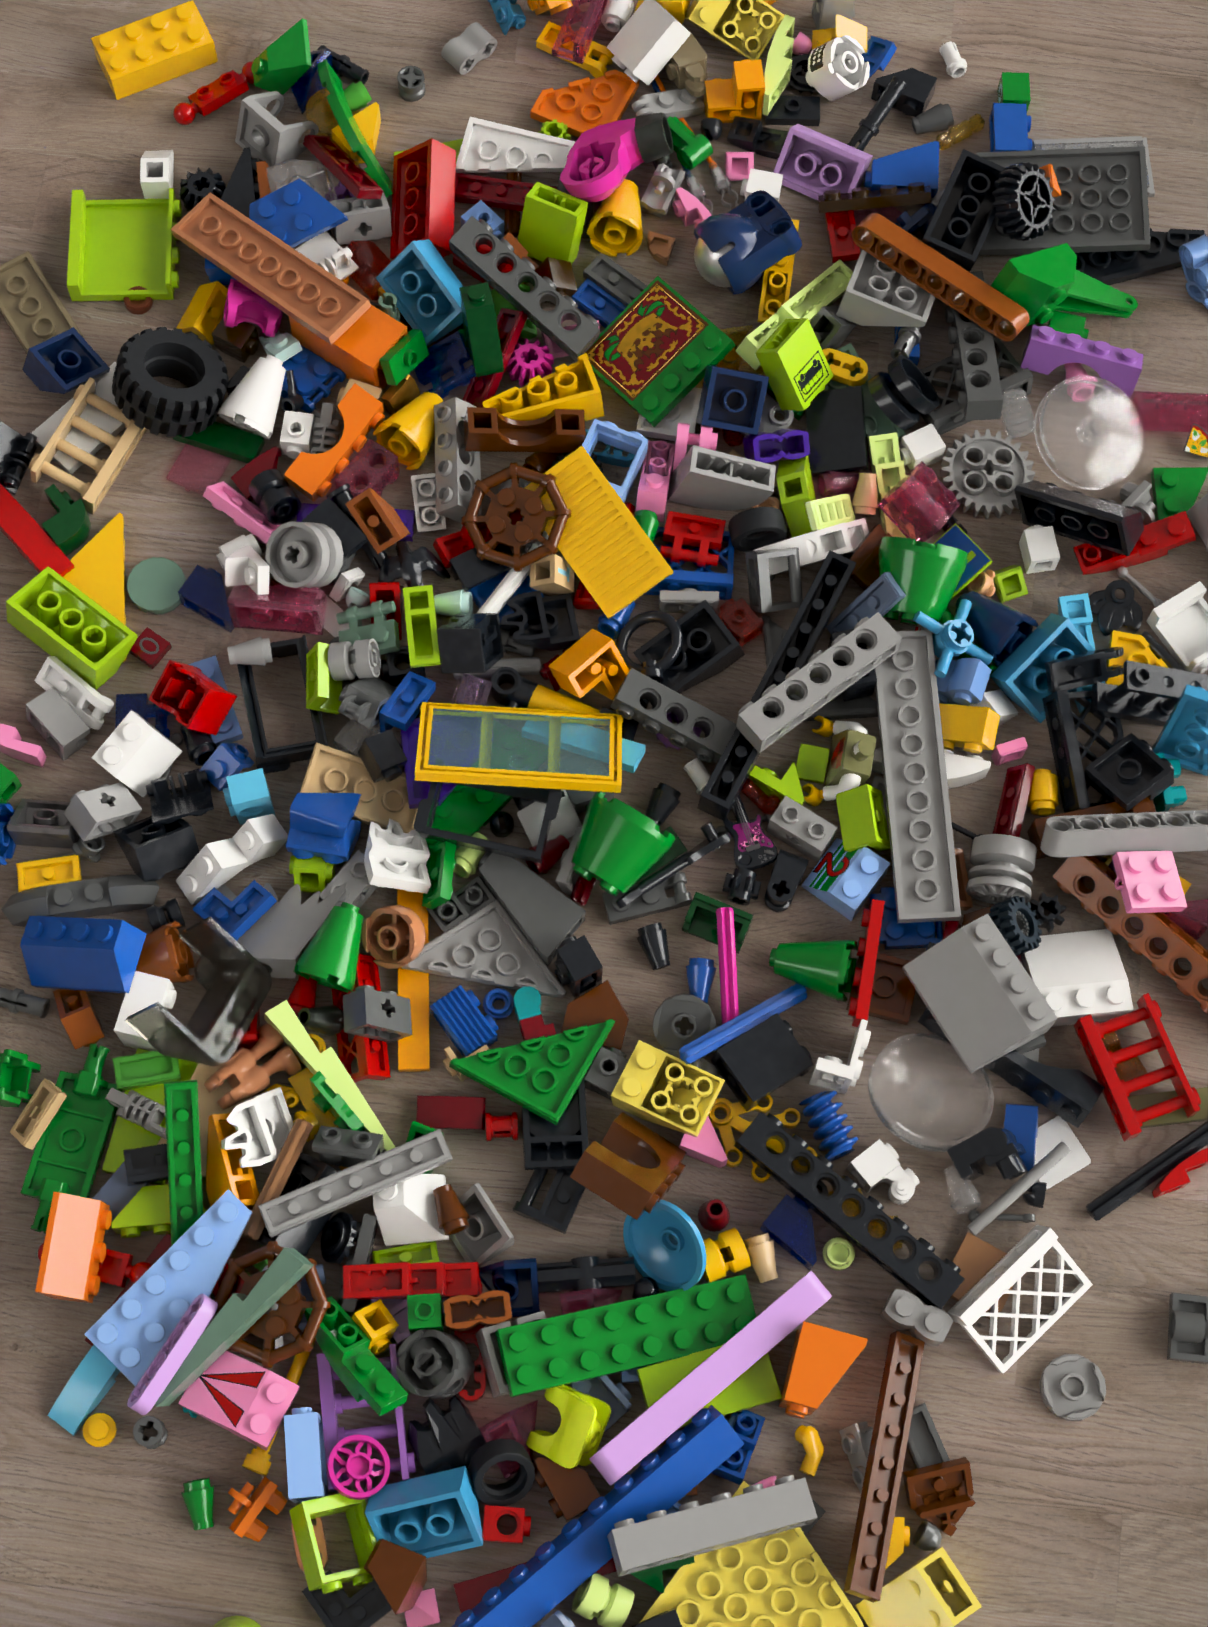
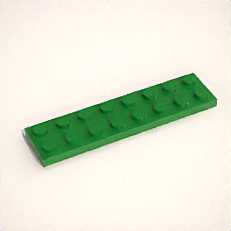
M745 1274L695 1285L686 1291L681 1288L501 1328L495 1332L510 1397H515L645 1367L724 1345L756 1317Z

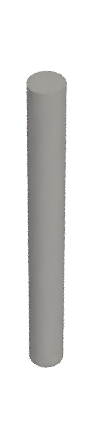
M1060 1142L973 1220L967 1228L975 1236L978 1235L1071 1151L1064 1142Z

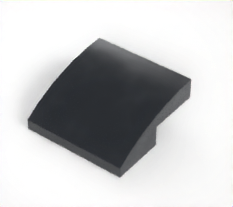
M329 497L302 521L322 523L335 531L341 540L344 552L341 569L346 566L345 560L368 542L367 536Z

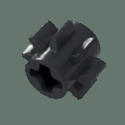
M736 868L733 875L726 873L722 891L728 893L727 899L730 902L738 905H749L750 899H758L762 882L755 881L757 876L755 872L744 868Z
M1042 892L1039 902L1032 899L1030 904L1031 909L1035 910L1037 914L1034 916L1035 919L1040 921L1041 925H1038V928H1046L1050 933L1054 929V923L1061 926L1065 919L1059 914H1062L1067 907L1060 905L1057 901L1058 895L1047 897ZM1045 909L1050 911L1048 916L1043 914Z

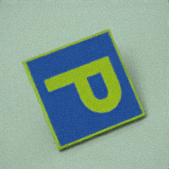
M956 523L933 543L934 545L939 543L951 546L968 553L967 566L951 600L993 562Z

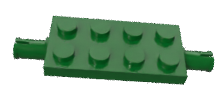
M90 1044L83 1070H79L78 1073L60 1070L56 1086L67 1097L36 1144L21 1190L22 1195L36 1198L40 1201L33 1225L30 1228L31 1230L40 1233L43 1231L46 1234L53 1192L89 1198L117 1107L111 1105L105 1099L110 1089L114 1088L117 1090V1086L114 1083L103 1080V1076H101L110 1051L107 1047L100 1045L98 1048L97 1044Z

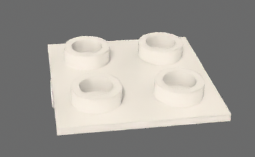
M327 231L306 241L295 249L341 281L359 269L357 264L351 259L353 257L351 250L348 247L344 249L340 247Z

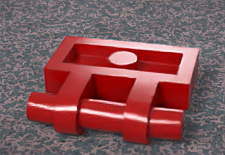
M668 511L663 541L672 542L673 547L661 545V555L664 558H670L671 562L676 563L682 560L697 563V566L706 567V565L718 566L719 555L708 553L709 549L721 551L726 520ZM684 544L700 548L699 551L682 549V546Z

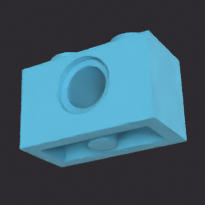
M263 768L226 777L228 787L223 788L225 801L231 817L237 816L240 825H243L247 819L269 814L275 815Z

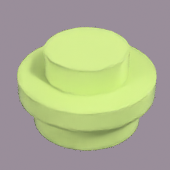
M835 1237L825 1244L822 1256L824 1262L830 1268L844 1270L854 1261L855 1250L847 1239Z

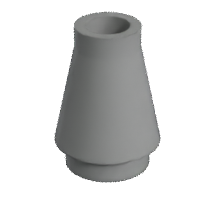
M260 636L238 645L227 647L230 665L266 666L265 663L273 662L269 638L262 639Z

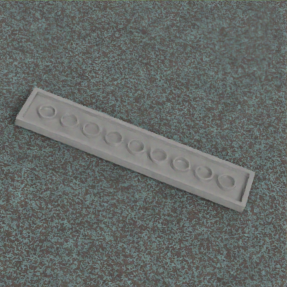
M929 630L896 631L902 637L898 651L874 668L877 678L875 690L897 922L959 921L961 919V908L937 677L934 674L936 668L932 632Z

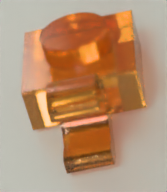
M1115 1031L1104 1035L1102 1041L1107 1051L1114 1052L1122 1049ZM1138 1057L1121 1062L1115 1068L1119 1080L1123 1079L1124 1081L1147 1073Z

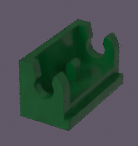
M696 892L685 917L682 931L718 945L716 911L721 907H731L734 910L736 953L739 954L752 923L753 914Z

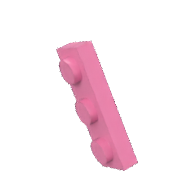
M224 481L206 487L203 497L209 500L215 509L223 511L230 516L236 525L247 529L255 535L260 543L266 545L272 532L280 526L269 523L261 509Z

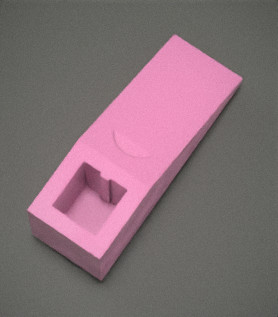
M648 440V453L642 466L635 512L638 510L652 511L657 514L659 522L664 521L675 444L665 441Z

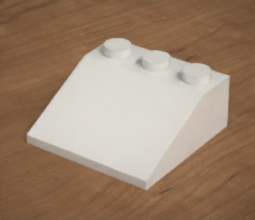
M1108 929L1039 936L1042 940L1038 948L1021 954L1023 967L1058 1018L1052 1027L1073 1025L1079 1018L1091 1014L1094 1022L1107 1021L1134 1010L1128 978L1112 932Z

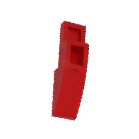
M1186 511L1145 525L1129 556L1087 543L1075 546L1073 550L1083 575L1117 570L1121 566H1134L1168 555V550L1195 541L1196 535Z

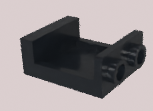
M778 1013L719 1048L711 1059V1062L746 1112L757 1106L761 1099L794 1078L807 1074L813 1066L809 1051L803 1045L800 1046L793 1036L790 1024L786 1020H782Z

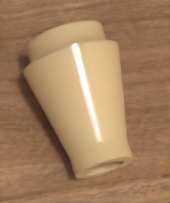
M859 473L858 483L852 499L854 514L876 515V509L879 508L876 483L877 474Z
M768 1232L744 1239L751 1265L758 1276L759 1282L763 1283L778 1278L774 1239L770 1240Z

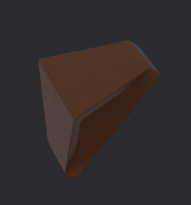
M379 1539L364 1566V1569L375 1579L395 1615L413 1609L427 1582L426 1556L387 1540Z

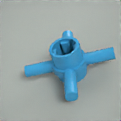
M967 599L960 601L954 620H948L943 624L920 610L913 618V621L934 633L932 634L934 655L939 658L934 674L939 678L946 677L952 658L964 652L973 658L980 659L987 666L993 659L991 654L972 643L974 640L973 629L966 622L972 603Z

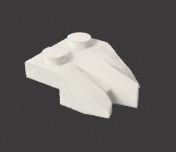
M389 819L386 830L382 829L379 824L370 822L364 855V866L369 885L427 894L431 887V881L426 867L430 857L426 840L416 830L404 833L399 822Z
M281 1087L246 1099L235 1106L226 1120L235 1127L236 1132L221 1140V1148L224 1150L241 1148L242 1156L239 1159L241 1168L260 1166L277 1159L294 1124Z

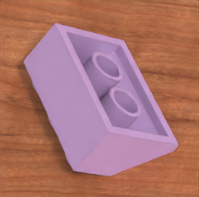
M796 124L789 129L773 173L783 174V186L818 200V196L824 195L825 191L840 190V193H852V189L859 188L873 155L805 126Z

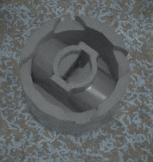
M433 1329L418 1330L408 1336L400 1346L397 1357L400 1358L396 1371L402 1386L412 1394L444 1400L462 1391L475 1369L471 1353L464 1341L456 1335Z

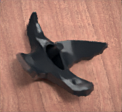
M403 540L398 541L396 544L397 556H386L383 559L378 583L393 582L395 579L403 578L408 587L424 586L422 572L426 570L433 571L443 579H450L451 576L438 558L426 547L421 546L419 549L412 551L406 541Z

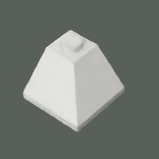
M420 1174L373 1194V1208L386 1247L449 1240V1235H445L443 1229H439L433 1190L446 1185L444 1174Z

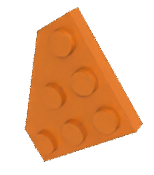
M614 69L604 72V76L590 80L589 77L569 82L567 87L554 90L553 87L542 90L530 111V118L542 123L546 121L551 122L553 119H556L559 123L567 124L568 134L579 138L584 131L621 120L639 87L640 79L636 83L625 73Z

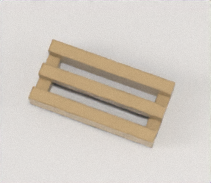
M44 1078L11 1128L10 1133L24 1147L33 1150L67 1095L59 1087L55 1086L52 1081Z

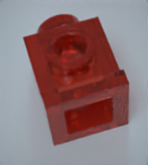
M743 598L736 602L734 599H730L720 607L719 618L741 647L762 634L764 621L761 617L758 618ZM740 615L742 619H737L735 617Z

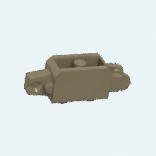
M688 30L691 33L664 68L668 78L675 82L679 90L686 88L691 96L701 97L706 92L704 81L708 78L707 54L692 32Z

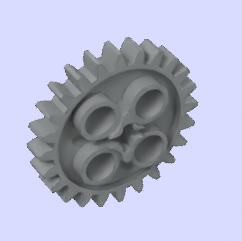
M986 429L984 436H981L978 430H975L972 439L966 433L963 435L962 442L955 439L952 448L948 447L945 454L946 457H943L941 466H943L940 471V476L943 477L941 487H949L945 496H955L954 506L960 503L964 504L963 513L967 512L970 508L973 509V517L975 518L980 511L984 512L985 519H988L991 512H994L995 516L1000 518L1002 510L1010 515L1013 506L1019 509L1014 489L1019 484L1032 481L1035 476V472L1031 470L1034 462L1030 460L1025 461L1029 452H1019L1021 442L1012 445L1011 435L1003 440L1001 439V431H998L996 436L993 437L989 429ZM967 458H973L977 460L978 463L970 462ZM997 459L1004 460L1007 464H1000L997 462ZM967 484H975L978 489L970 488ZM996 485H1002L1007 490H1001Z

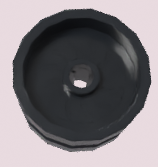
M899 355L888 364V373L878 372L868 381V388L877 405L896 426L905 431L919 422V412L929 414L940 405L938 394L931 382L918 366L904 355Z

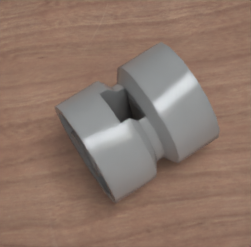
M375 639L355 640L353 645L350 641L331 643L328 649V665L333 680H353L356 675L359 679L378 677L381 670V658Z

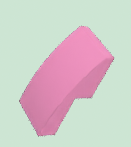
M681 187L676 189L675 201L672 202L676 217H681L685 227L694 224V228H696L700 222L712 216L709 210L695 196Z

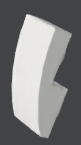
M436 474L412 475L411 484L417 533L446 530L445 516L436 513Z

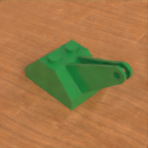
M1067 243L1009 259L990 285L1027 310L1030 318L1027 326L1036 323H1046L1053 317V310L1129 318L1138 307V303L1133 296L1076 270L1077 255Z

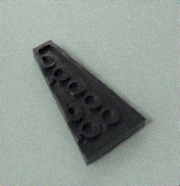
M1150 228L1149 250L1075 253L1077 255L1076 270L1107 285H1112L1182 267L1179 247L1204 235L1205 231L1170 229L1168 232L1152 231V228Z

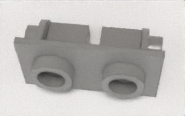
M867 1421L855 1423L839 1431L841 1445L850 1461L853 1470L852 1477L854 1483L859 1488L860 1494L862 1493L873 1432L872 1426L868 1427Z

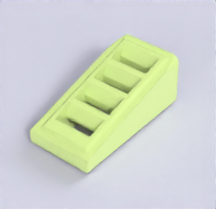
M847 493L805 502L812 531L855 520L850 495Z

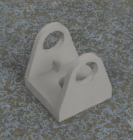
M278 91L250 95L241 100L235 142L243 149L250 147L252 157L257 158L258 162L266 161L273 175L285 168L307 149L303 142L299 144V140L305 131L311 129L309 135H318L319 131L318 125L313 121L284 125L275 118L284 104V97ZM276 99L275 106L268 112L266 110L267 105Z

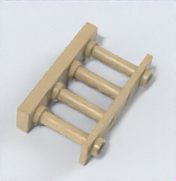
M90 377L85 385L80 384L73 397L74 403L41 454L36 453L33 456L29 469L31 481L36 484L44 473L81 493L86 511L94 514L147 429L143 428L142 430L134 424V420L131 419L129 421L122 413L123 409H119L112 403L95 395V379ZM87 404L124 423L127 429L122 437L119 435L115 437L81 418L80 415ZM75 427L108 445L112 453L107 460L105 458L100 460L67 442L65 438L71 429ZM60 450L96 470L97 476L93 483H85L50 464L56 452Z

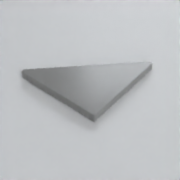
M498 900L490 903L425 944L416 959L401 967L402 969L515 990L524 986H530L537 989L541 995L563 998L567 993Z

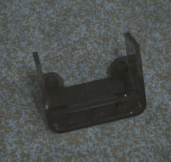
M210 916L181 931L178 935L200 956L195 964L194 973L197 981L207 990L186 1027L159 1002L128 1016L125 1022L164 1056L209 1066H219L229 1061L270 991L272 978L269 971Z

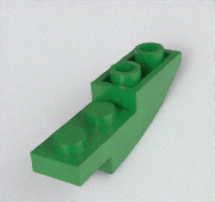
M332 1296L328 1297L327 1301L331 1302V1308H327L315 1338L344 1386L357 1402L365 1399L379 1417L406 1403L408 1393L368 1349L370 1339ZM306 1308L304 1312L307 1321L313 1308Z

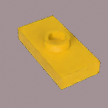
M79 855L16 863L19 892L41 886L82 880Z

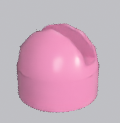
M799 32L794 40L792 53L797 56L809 54L812 48L811 39L804 33Z

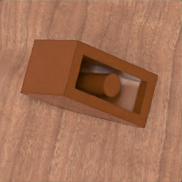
M368 488L345 503L377 554L410 534L395 509L372 488Z
M68 989L53 991L60 1019L75 1050L80 1047H89L90 1044H95L99 1039L105 1037L88 991Z

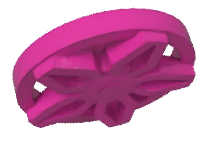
M357 1434L343 1438L331 1450L327 1460V1475L330 1484L337 1492L350 1499L361 1500L374 1496L386 1484L390 1474V1460L385 1448L377 1440L366 1435ZM351 1442H359L354 1449V1453L342 1446ZM364 1443H366V1454L359 1451ZM372 1447L380 1454L382 1461L370 1458ZM337 1452L348 1457L347 1461H343ZM334 1459L339 1466L344 1467L336 1475L333 1469ZM373 1465L384 1468L383 1470L372 1471ZM346 1474L348 1480L339 1483L338 1479L340 1476ZM383 1475L380 1483L372 1489V1479L369 1476L374 1478ZM354 1481V1488L357 1492L350 1491L345 1486L350 1485ZM360 1481H365L366 1492L360 1486Z

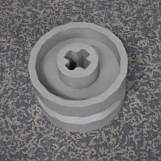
M291 521L280 525L272 532L266 544L265 558L269 565L270 573L282 585L293 588H319L328 585L338 576L343 565L344 552L341 540L335 531L327 525L314 522Z

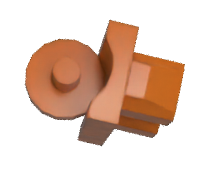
M265 1476L255 1490V1486L248 1481L240 1492L231 1487L228 1494L235 1499L227 1510L234 1515L239 1510L240 1512L229 1526V1529L241 1538L245 1535L247 1538L260 1542L269 1526L256 1517L264 1506L278 1515L288 1500L277 1490L278 1486Z

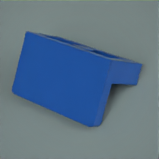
M409 671L379 711L380 733L392 729L393 726L406 731L419 714L422 702H427L435 692L436 682Z

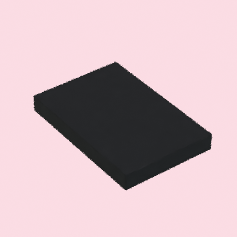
M862 386L818 393L806 409V423L810 445L808 458L812 477L867 470L868 459Z

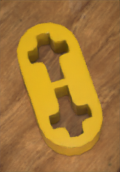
M831 348L822 350L827 362L829 358L833 359L834 364L829 365L834 375L831 380L852 387L861 386L867 381L868 366L863 359ZM856 367L860 368V373L852 377L851 371H854Z

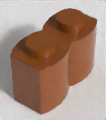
M488 1291L478 1297L457 1295L443 1302L446 1327L451 1331L464 1332L474 1329L478 1325L489 1327L512 1320L510 1295L505 1291Z

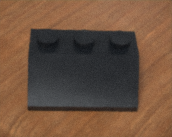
M301 1152L280 1196L332 1175L337 1171L328 1164ZM334 1211L272 1238L269 1236L265 1226L260 1239L256 1241L263 1246H266L269 1241H277L278 1245L285 1248H294L305 1257L310 1246L325 1228Z

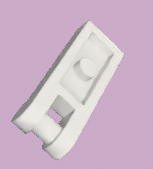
M56 656L47 657L34 680L46 691L53 687L86 725L95 730L101 729L104 723V715L109 713L114 706V702L111 699L97 692ZM90 703L95 707L93 712L88 709Z

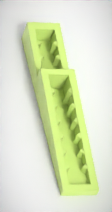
M839 259L781 305L774 315L747 335L735 351L755 371L759 369L761 365L755 352L785 319L808 318L811 322L823 306L832 305L845 293L853 271Z
M285 1000L264 1013L265 1021L279 1032L284 1042L312 1074L315 1075L320 1071L325 1076V1083L335 1094L338 1093L350 1109L362 1121L365 1132L383 1134L384 1152L395 1148V1145L333 1048L330 1047L322 1053L319 1052L288 1001Z

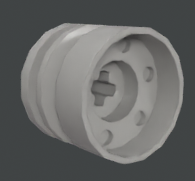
M986 834L975 837L972 841L970 862L975 867L970 868L968 871L967 894L974 899L991 904H997L1014 896L1023 897L1025 903L1029 902L1033 878L1028 873L1032 872L1035 868L1036 846L1028 840L1005 834Z

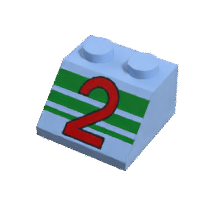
M836 838L802 883L801 887L852 921L886 875L890 863L868 847L851 852L845 851L843 841Z

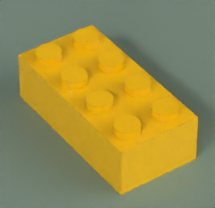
M193 0L91 38L96 58L116 100L218 62L214 41Z

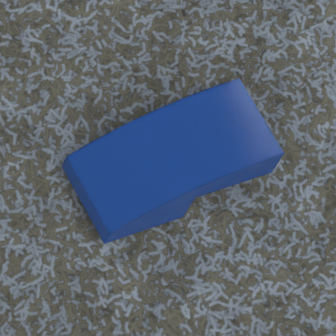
M1007 1103L1004 1129L1012 1132L1016 1137L1017 1143L1023 1145L1026 1153L1020 1157L1029 1171L1035 1166L1039 1106Z
M748 1410L731 1414L728 1423L743 1441L744 1445L717 1467L712 1474L741 1485L765 1417Z

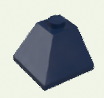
M73 327L29 348L22 370L40 391L66 394L78 388L80 384H86L90 377L96 379L108 373L110 368Z

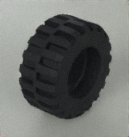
M158 327L154 331L150 328L141 331V334L133 335L121 347L112 380V394L115 397L114 400L118 408L123 409L122 413L129 421L131 419L134 420V424L142 430L146 428L150 430L151 434H166V437L175 438L176 435H181L182 438L189 437L193 432L198 434L206 430L207 427L212 426L217 416H219L217 413L223 404L229 381L228 370L218 351L212 350L211 344L206 340H199L198 335L191 332L190 334L184 333L182 329L178 328L167 330L166 327ZM153 377L173 378L188 388L169 387L156 381Z

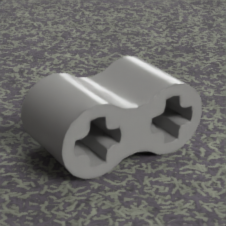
M475 22L470 24L460 36L449 40L443 47L441 56L457 72L464 75L470 72L479 61L488 58L495 51L498 42L479 23Z

